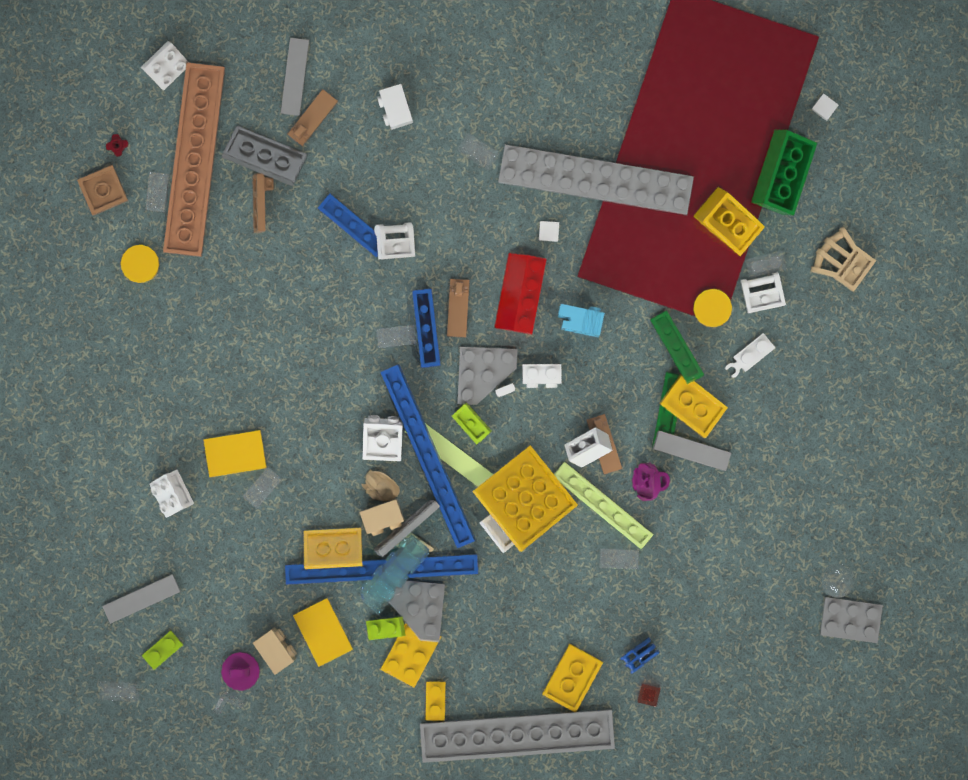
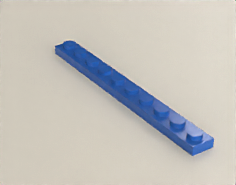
M398 364L382 371L381 375L435 499L440 505L439 508L456 547L460 548L476 540L400 365Z
M477 554L362 561L363 566L305 569L304 564L285 565L286 585L478 574Z

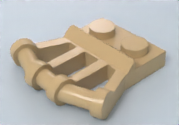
M841 227L839 232L824 240V245L821 249L818 248L814 266L811 267L810 272L833 277L836 281L854 292L876 260L857 247L847 230ZM844 238L852 252L848 253L837 245L836 242ZM830 248H833L846 258L843 264L827 254ZM823 258L838 268V271L833 272L821 269Z

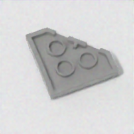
M460 347L457 404L468 403L469 405H477L516 370L517 349Z
M388 579L386 600L400 617L403 616V621L411 628L418 639L429 642L440 641L445 584Z

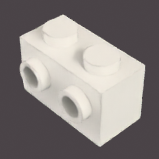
M401 84L379 91L380 96L377 99L380 108H385L386 114L383 115L386 126L390 125L392 130L413 123Z
M523 364L522 383L527 384V388H538V384H546V388H557V384H561V364Z
M593 428L565 444L568 460L580 467H584L613 451L609 435L597 428Z

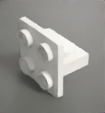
M167 41L141 68L162 90H165L186 70V63L188 61L171 42Z
M178 470L167 473L150 483L151 492L156 497L160 510L166 518L194 504Z

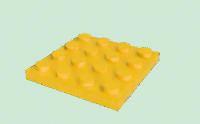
M531 445L472 491L520 552L578 506Z

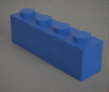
M432 289L412 291L421 368L441 366Z

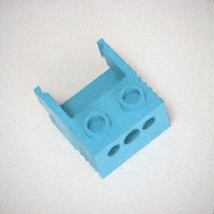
M561 304L558 317L569 320H563L561 330L599 337L605 313L601 312V309L590 306L589 309Z

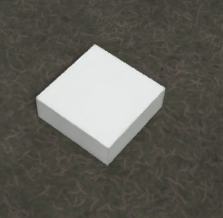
M823 94L811 110L827 121L838 107V104Z
M540 221L539 241L558 242L559 222Z
M512 383L495 390L497 397H501L514 392L515 387Z

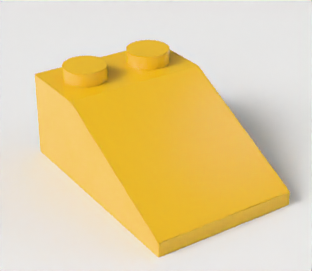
M719 187L694 215L703 226L739 256L744 253L765 228L735 198Z

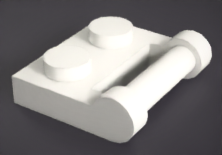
M408 222L403 225L393 226L380 224L375 226L378 259L415 257L412 223ZM403 232L405 234V238L386 239L385 235Z
M778 272L752 280H740L748 314L786 305ZM774 283L775 288L754 293L749 291L751 287Z

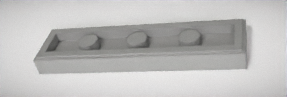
M290 38L281 114L300 116L309 40Z
M662 431L657 432L653 446L654 450L726 471L731 456L730 452Z
M434 500L426 502L402 523L401 527H398L374 548V551L377 555L383 557L435 512L440 505Z
M172 574L102 607L111 624L181 592Z

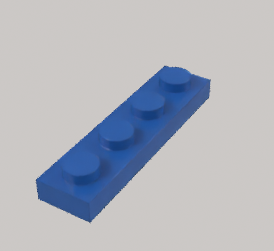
M329 194L318 209L377 258L378 247L375 231L334 196Z

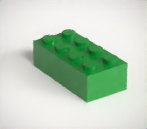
M774 130L751 203L781 215L794 216L817 142L788 130Z

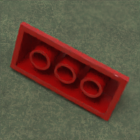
M513 253L508 254L494 328L532 335L546 258Z

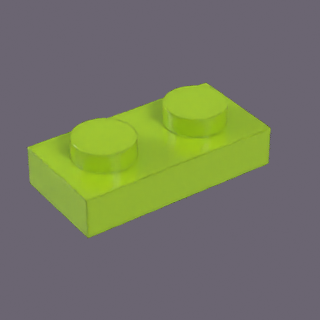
M465 403L452 415L453 419L476 445L492 432L468 403Z
M403 616L366 621L369 640L406 636Z
M171 630L147 650L142 657L155 670L184 644Z

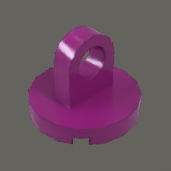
M640 463L639 467L635 468L633 472L632 485L634 491L638 493L637 497L642 501L654 500L660 491L666 490L669 486V475L658 471L652 463Z
M237 652L226 658L222 665L221 674L227 686L233 690L243 691L255 685L259 679L260 667L257 660L249 653Z

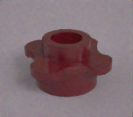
M113 134L111 141L106 144V149L108 151L111 150L115 156L120 157L129 143L127 140H122L118 134Z

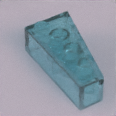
M412 534L409 538L405 537L400 542V548L396 553L394 551L390 553L386 559L387 563L383 567L379 566L375 570L373 579L371 581L367 580L360 588L362 590L361 601L377 615H380L383 611L381 606L394 598L395 589L403 587L409 578V572L413 574L429 555V549Z

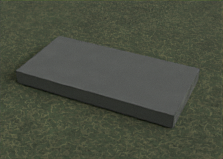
M237 126L222 153V158L293 186L308 154Z

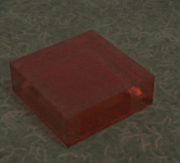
M642 683L637 702L656 707L661 688Z

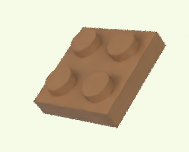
M113 165L77 180L93 216L128 201Z

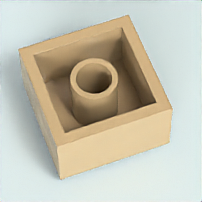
M398 499L360 512L366 533H372V536L383 533V529L389 526L391 530L401 527V522L405 521Z
M275 627L253 642L274 675L297 659L295 657L297 652L291 644L289 646L284 641L286 636L281 629L277 630Z

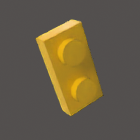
M426 681V720L445 721L446 682Z

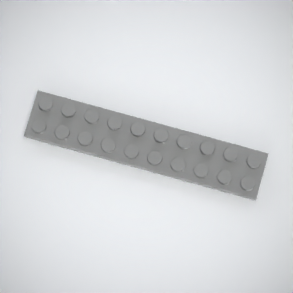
M505 145L498 183L687 215L694 176Z
M612 709L420 723L423 763L615 749Z

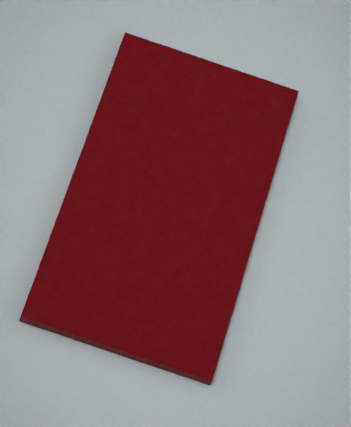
M670 0L616 163L694 176L687 215L603 201L577 277L694 317V302L697 296L706 290H720L731 301L748 248L739 256L703 226L694 215L719 187L727 191L758 220L762 207L751 203L770 142L774 130L789 129L819 36L712 0Z

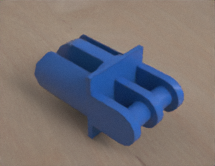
M649 637L620 657L621 660L625 661V666L630 668L631 674L660 653L659 650H655L643 660L641 659L656 647L652 643L637 654L638 650L651 641ZM631 653H634L636 657L630 660L628 656ZM638 659L640 664L635 667L633 662Z

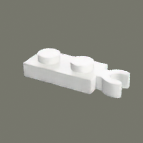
M762 333L733 357L736 362L726 365L725 369L734 367L735 373L731 375L734 378L739 374L741 368L746 372L775 349V347L765 334Z

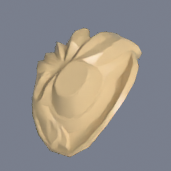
M371 469L366 474V484H361L366 490V494H369L372 499L380 501H391L400 493L399 486L394 480L382 472L372 471Z

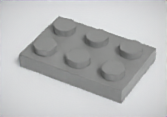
M825 597L820 635L878 643L883 605Z

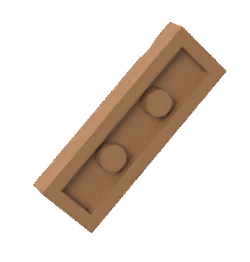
M322 90L287 135L303 147L338 101Z
M264 174L253 175L254 233L265 232V191H272L274 189L273 178L264 177Z
M450 279L447 336L466 338L470 280Z
M605 414L587 419L589 430L597 428L609 435L613 451L599 458L603 474L622 469Z

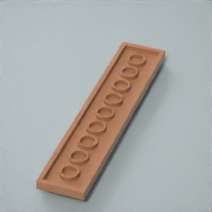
M186 63L163 248L164 253L202 257L225 67Z

